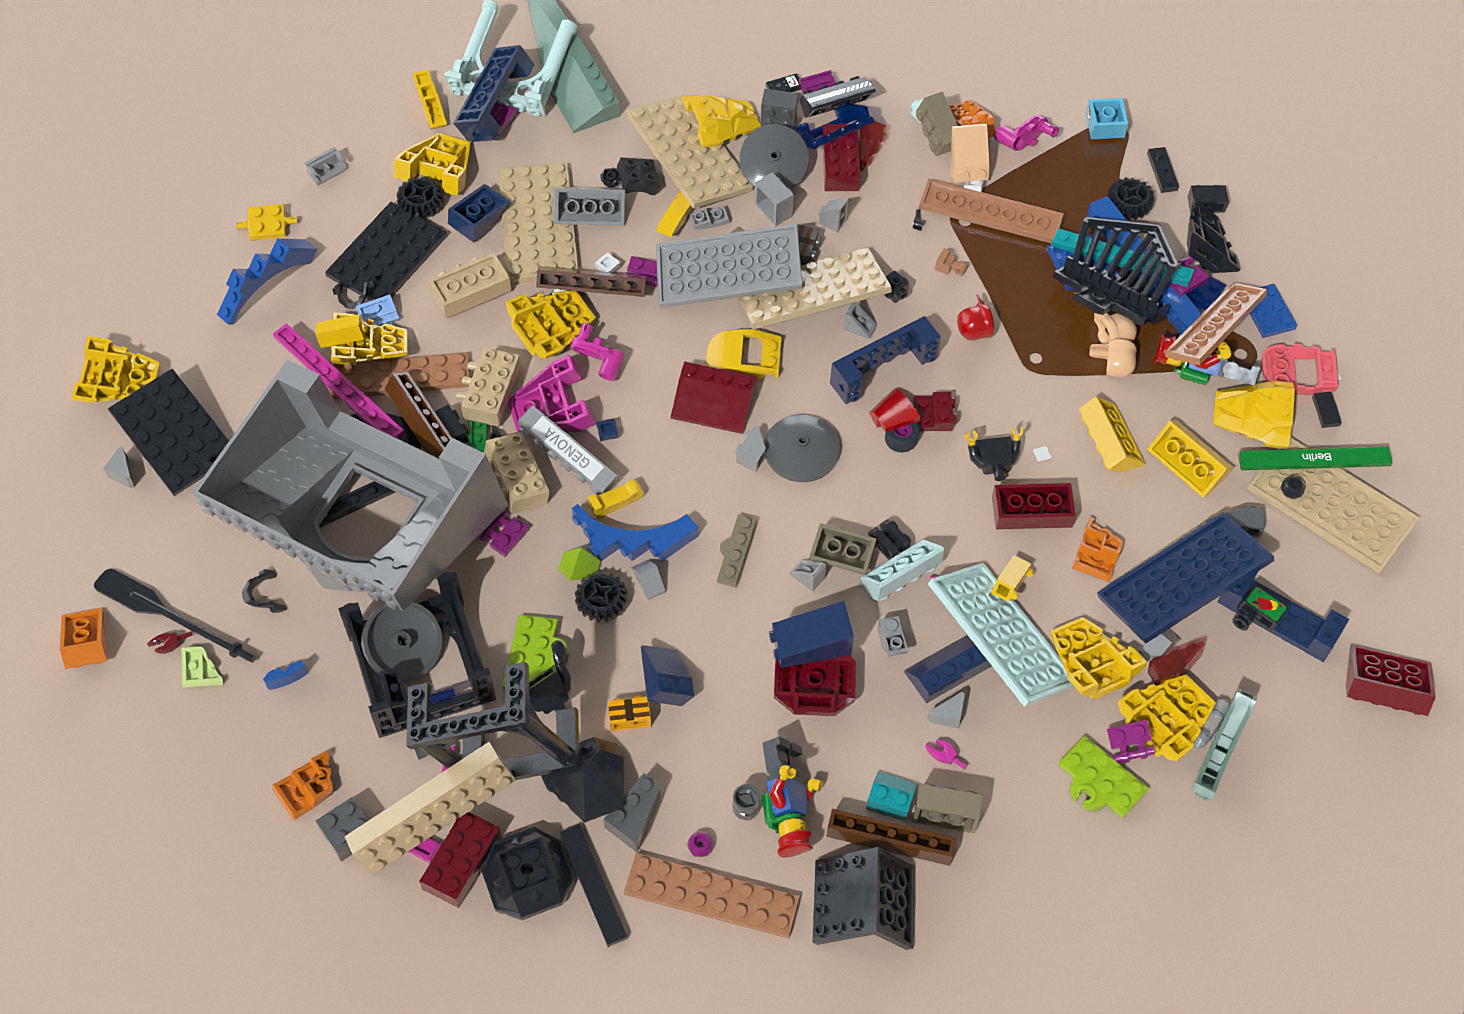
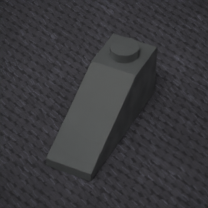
M1244 506L1225 513L1251 537H1261L1265 529L1264 508Z

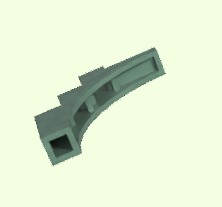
M1238 688L1193 783L1192 791L1196 792L1195 795L1205 800L1207 798L1213 799L1229 758L1257 701L1256 696Z

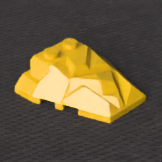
M709 95L682 96L686 111H693L699 123L697 136L702 148L720 146L724 140L729 138L731 141L735 140L737 135H747L762 126L752 103L749 101Z
M577 291L554 292L553 295L544 296V293H538L537 297H528L526 294L506 301L508 314L512 318L511 326L531 355H538L543 359L562 352L572 342L573 338L579 335L582 323H586L587 326L596 318Z
M333 312V319L353 316L354 314ZM368 319L365 322L367 332L364 334V340L331 346V363L339 365L371 362L377 359L399 358L407 356V330L389 324H384L381 327L375 325L374 320Z
M88 336L84 348L85 361L79 383L75 382L71 400L96 403L123 399L156 379L160 362L140 353H131L128 351V348L124 346L120 348L112 344V341L109 339Z
M1269 381L1255 384V386L1246 385L1216 390L1213 425L1232 433L1240 432L1247 435V439L1252 440L1255 438L1264 442L1263 445L1268 447L1288 449L1293 423L1295 392L1293 382Z
M1083 617L1050 631V636L1069 681L1081 695L1090 696L1094 700L1127 686L1131 682V678L1138 675L1147 666L1146 660L1134 648L1129 646L1127 649L1120 645L1118 638L1114 636L1112 639L1103 634V629Z
M1187 674L1166 680L1161 685H1149L1144 690H1132L1118 702L1120 712L1126 718L1125 725L1148 720L1153 741L1145 742L1146 747L1154 746L1156 752L1154 755L1156 757L1164 755L1168 760L1176 762L1191 751L1196 738L1199 736L1204 723L1216 704Z

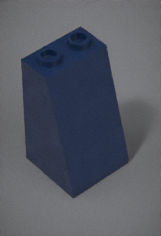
M845 601L772 623V631H769L770 642L774 643L776 648L773 649L774 659L779 661L780 668L852 654L854 635Z

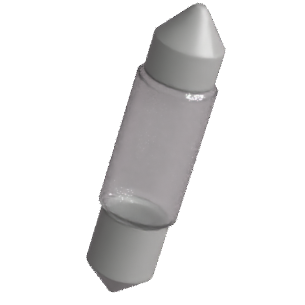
M1227 699L1217 700L1199 736L1194 742L1195 749L1205 747L1216 733L1230 706Z

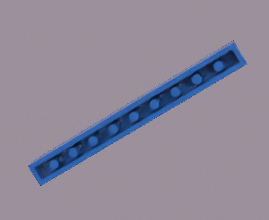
M1108 196L1089 205L1087 216L1090 218L1127 221ZM1103 230L1102 235L1107 241L1113 230ZM1121 231L1114 245L1121 247L1130 232ZM1139 235L1136 236L1128 250L1135 251L1143 240ZM1139 273V275L1136 277L1137 281L1142 273ZM1161 279L1157 280L1150 294L1155 292ZM1169 282L1167 283L1157 301L1159 303L1158 308L1166 304L1170 306L1167 319L1175 326L1181 336L1199 318L1201 313L1186 294L1180 297L1169 285Z

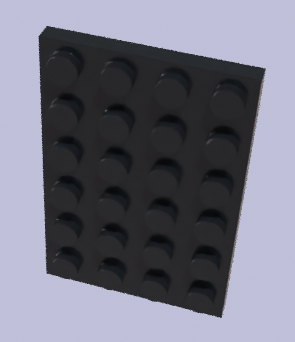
M390 201L325 271L326 277L361 296L364 291V282L375 276L376 284L369 289L366 299L372 301L390 295L392 298L448 236L447 231L421 217H416L415 214L411 216L409 211L404 212L403 209L399 208V205Z
M173 368L108 408L109 413L173 496L204 477V461L207 456H219L229 442Z

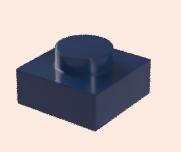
M615 419L596 422L600 441L618 438Z

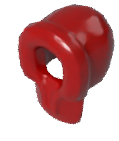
M976 295L978 300L976 307L966 308L957 316V326L960 334L970 341L991 338L994 334V320L991 309L980 299L979 295Z

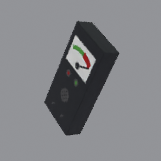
M796 73L766 82V88L785 92L801 90L800 78Z

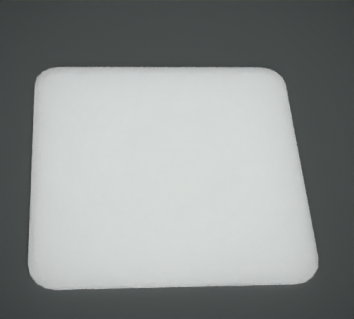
M1046 446L1033 449L1038 462L1051 459Z

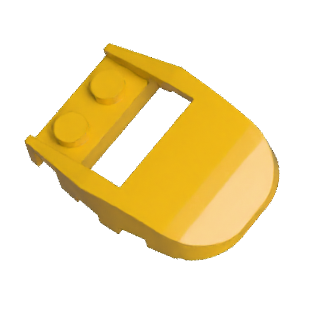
M755 329L721 332L713 337L708 345L707 366L756 376V380L764 379L765 375H775L776 379L779 377L781 336ZM755 338L763 342L761 367L741 365L743 339Z

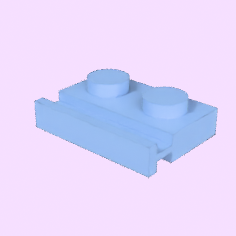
M390 295L356 306L357 313L365 322L371 319L374 320L375 325L382 326L399 321V316Z

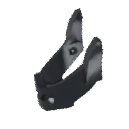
M371 277L367 282H364L363 295L359 296L356 302L348 303L345 300L342 284L334 286L332 289L333 294L338 296L339 303L345 308L355 309L357 305L362 304L366 300L369 289L376 284V277Z
M263 569L259 572V576L249 579L242 590L244 602L253 607L269 608L272 613L286 611L287 607L285 605L274 603V601L257 603L252 596V591L256 585L264 580L276 578V572Z

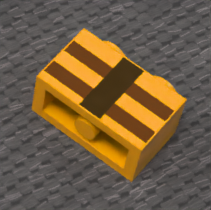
M634 696L631 699L615 698L612 701H607L611 732L651 727L647 697Z

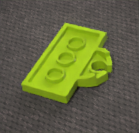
M519 615L507 666L526 662L529 665V681L551 666H555L551 644L556 640L562 641L555 637L558 619ZM562 641L563 644L565 645L566 649H567L568 657H570L569 649H568L566 643H565L564 641ZM504 675V679H503V683H502V688H503L504 690H505V675Z
M1086 736L1058 764L1059 767L1073 777L1069 787V794L1072 800L1076 802L1080 793H1086L1090 799L1084 801L1081 808L1091 812L1099 811L1107 806L1123 819L1149 790L1147 786Z

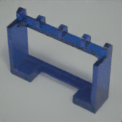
M848 103L834 109L837 119L826 124L856 122L818 139L814 138L822 135L823 125L810 131L808 123L805 122L791 129L802 137L807 148L817 149L825 143H830L836 138L846 136V134L854 130H859L865 125L874 123V119L869 115L867 106Z

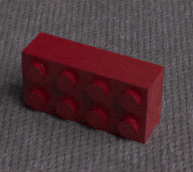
M823 124L824 191H859L860 162L857 124Z
M1071 483L994 486L992 502L996 530L1073 527L1076 513Z
M470 812L458 818L419 880L422 890L459 908L480 874L493 842L501 839L500 827Z

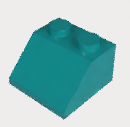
M878 771L867 800L866 809L906 822L917 783Z

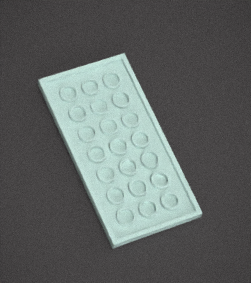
M984 563L930 580L928 585L1024 707L1074 688L1067 677L1058 654L1013 599L1007 602L991 594L997 579Z

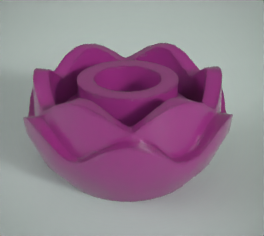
M696 832L688 839L687 847L693 856L705 857L711 853L714 842L708 833Z

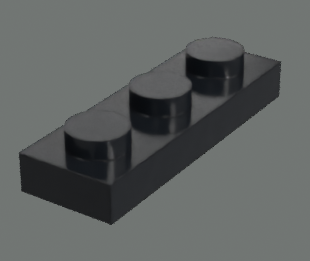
M1165 147L1148 149L1147 155L1160 192L1178 191L1179 185Z

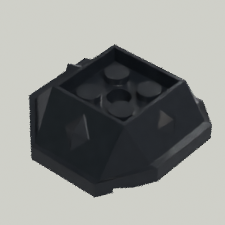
M536 827L494 841L481 870L495 912L506 914L519 920H525L562 906L576 882L562 841ZM528 868L533 870V872L529 875H524L522 873L525 869Z

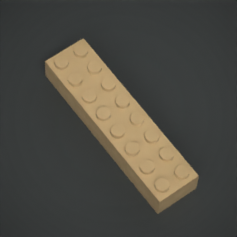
M488 742L346 835L345 839L352 854L373 875L516 780L507 764L492 744Z

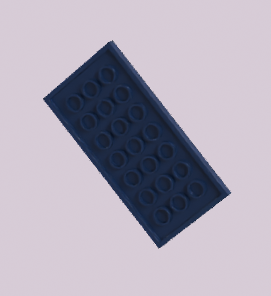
M1223 512L1097 592V595L1146 644L1272 563L1274 556Z

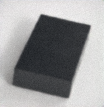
M1332 392L1313 394L1312 399L1321 427L1340 426L1342 422Z

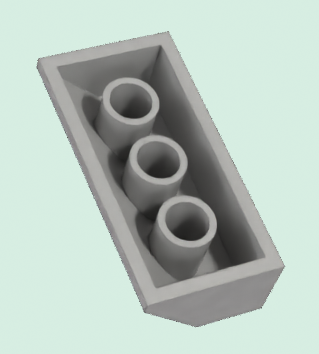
M552 187L551 205L554 224L624 225V189Z

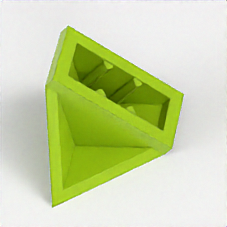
M580 547L563 552L558 571L569 581L582 578L588 579V574L593 577L595 572H598L601 561Z

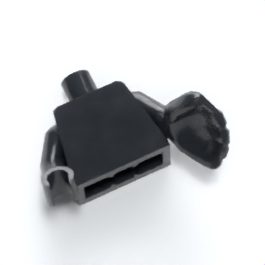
M556 640L551 644L555 666H551L529 681V696L536 712L543 711L545 714H549L553 710L556 713L558 710L567 709L564 703L570 699L568 693L571 691V675L566 667L568 652L560 640Z

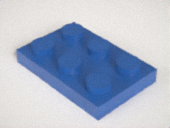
M1270 284L1259 287L1267 289V296L1251 311L1250 316L1262 338L1296 330L1297 324L1276 286Z

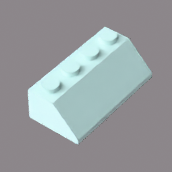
M922 540L866 575H863L860 578L869 598L882 601L892 592L903 589L907 583L918 580L922 574L933 571L935 566L942 562L944 548L935 543Z

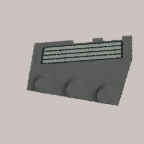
M643 773L624 795L625 807L609 813L604 818L605 829L636 853L661 795L660 784Z

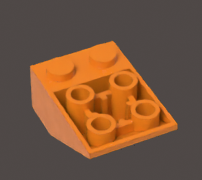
M967 100L962 104L949 106L958 126L987 124L988 138L994 137V116L975 102Z

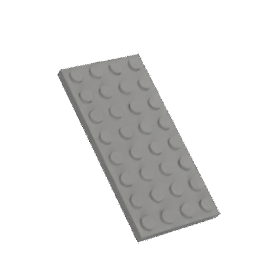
M797 224L656 244L658 304L660 308L803 288Z

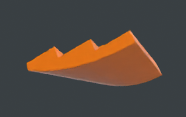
M1090 517L1072 568L1109 582L1115 563L1120 555L1123 541L1113 535L1107 528L1102 529L1095 523V519Z
M328 750L311 758L309 763L293 770L290 776L272 785L273 791L293 821L315 808L333 792Z

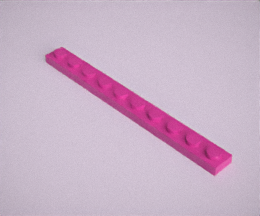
M287 323L272 334L274 339L302 365L319 374L326 387L367 425L396 439H400L405 435L404 430Z

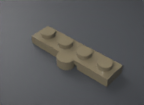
M738 514L730 540H724L720 544V552L724 555L717 583L736 587L757 518Z

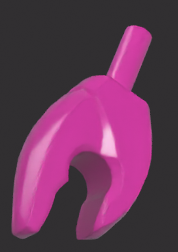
M936 740L937 745L943 751H938L929 744L925 745L926 750L937 761L949 765L954 762L962 769H966L967 765L957 759V751L948 742Z

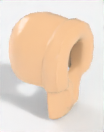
M1094 313V321L1099 329L1098 338L1101 344H1108L1113 339H1124L1133 342L1137 334V327L1134 321L1119 313L1113 315Z
M1113 339L1108 344H1092L1090 346L1089 355L1091 357L1107 359L1106 375L1109 377H1128L1136 367L1137 350L1136 345L1131 341Z

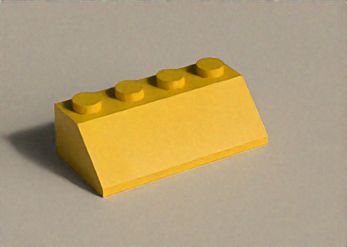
M1096 396L1079 408L1082 414L1081 419L1088 426V433L1094 439L1097 445L1096 449L1104 459L1103 464L1108 470L1120 473L1146 464L1115 403Z
M1170 420L1147 449L1203 498L1219 486L1234 469L1178 420Z

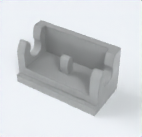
M335 147L305 162L307 173L317 186L347 170L346 165L343 163V157Z

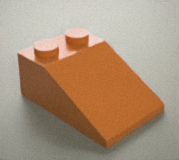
M102 608L61 616L60 653L65 669L107 661V645Z

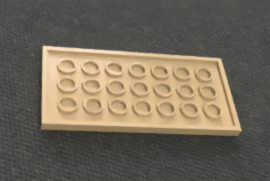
M686 94L627 110L626 116L693 209L753 190V185L744 177L740 167L723 144L702 148L697 136L699 123L693 111H686L682 101V96H686Z
M567 163L498 168L500 195L511 202L502 214L506 273L510 278V284L537 281V269L540 266L578 270L574 225L554 224L551 205L552 187H570Z
M869 248L801 265L803 287L801 289L737 298L752 329H757L887 294L892 291L891 285Z
M1290 437L1288 449L1277 448L1276 450L1308 448ZM1341 468L1260 470L1247 487L1248 491L1379 574L1420 519ZM1288 477L1300 478L1305 485L1303 496L1297 499L1284 496L1281 491L1283 480Z

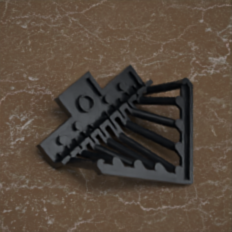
M1086 217L1081 225L1073 258L1067 256L1065 265L1054 271L1053 278L1061 284L1073 288L1076 291L1073 295V300L1082 306L1092 309L1096 314L1104 315L1114 310L1134 321L1135 324L1144 326L1154 320L1159 306L1157 301L1171 276L1177 270L1178 263L1160 225ZM1088 228H1096L1083 262H1080ZM1103 230H1113L1096 265L1092 268L1089 267ZM1120 232H1130L1108 268L1100 272ZM1139 233L1147 234L1120 272L1111 277ZM1151 242V245L1146 250L1142 258L1139 260L1135 268L1132 270L1128 278L1121 282ZM1155 252L1154 256H1153L1152 259L1150 260L1149 264L1147 265V267L1145 268V270H1144L1143 273L1141 274V276H1140V278L1138 279V281L1136 282V284H1135L1134 286L1130 287V286L1132 285V283L1134 282V280L1136 279V277H1137V276L1139 275V273L1141 272V270L1143 269V267L1146 265V263L1148 262V260L1150 259V257H1151V256L1153 255V253ZM1160 260L1158 266L1156 267L1154 273L1152 274L1151 278L1149 279V281H1148L1147 285L1145 286L1144 290H1143L1142 292L1138 293V292L1140 291V289L1142 288V286L1144 285V283L1146 282V280H1147V278L1149 277V275L1151 274V272L1153 271V269L1155 268L1156 264H1157L1158 261ZM1167 265L1168 268L1164 276L1162 277L1159 285L1157 286L1155 292L1153 293L1151 298H1148L1155 283L1157 282L1162 271Z

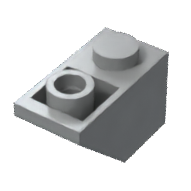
M756 425L752 431L749 430L747 432L744 443L742 445L739 444L735 451L737 455L736 463L754 472H757L766 455L764 441L760 429Z
M899 616L879 619L877 631L882 648L886 654L894 656L908 653Z

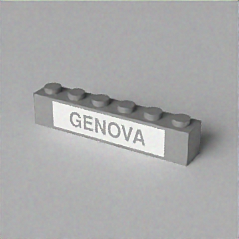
M533 405L517 421L520 426L519 430L526 437L530 435L534 438L533 442L539 448H546L548 450L547 454L554 460L558 458L562 462L561 465L568 472L571 470L575 472V477L583 484L587 482L590 485V490L596 495L610 491L619 481L618 476Z

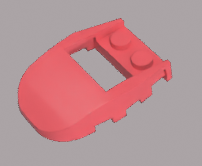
M1279 344L1270 346L1263 352L1261 359L1262 373L1267 382H1293L1294 394L1307 396L1315 393L1336 392L1338 377L1335 350L1331 349L1330 353L1320 351V347L1316 346L1307 348L1302 347V344H1294L1293 346ZM1294 359H1315L1317 385L1314 387L1296 385Z

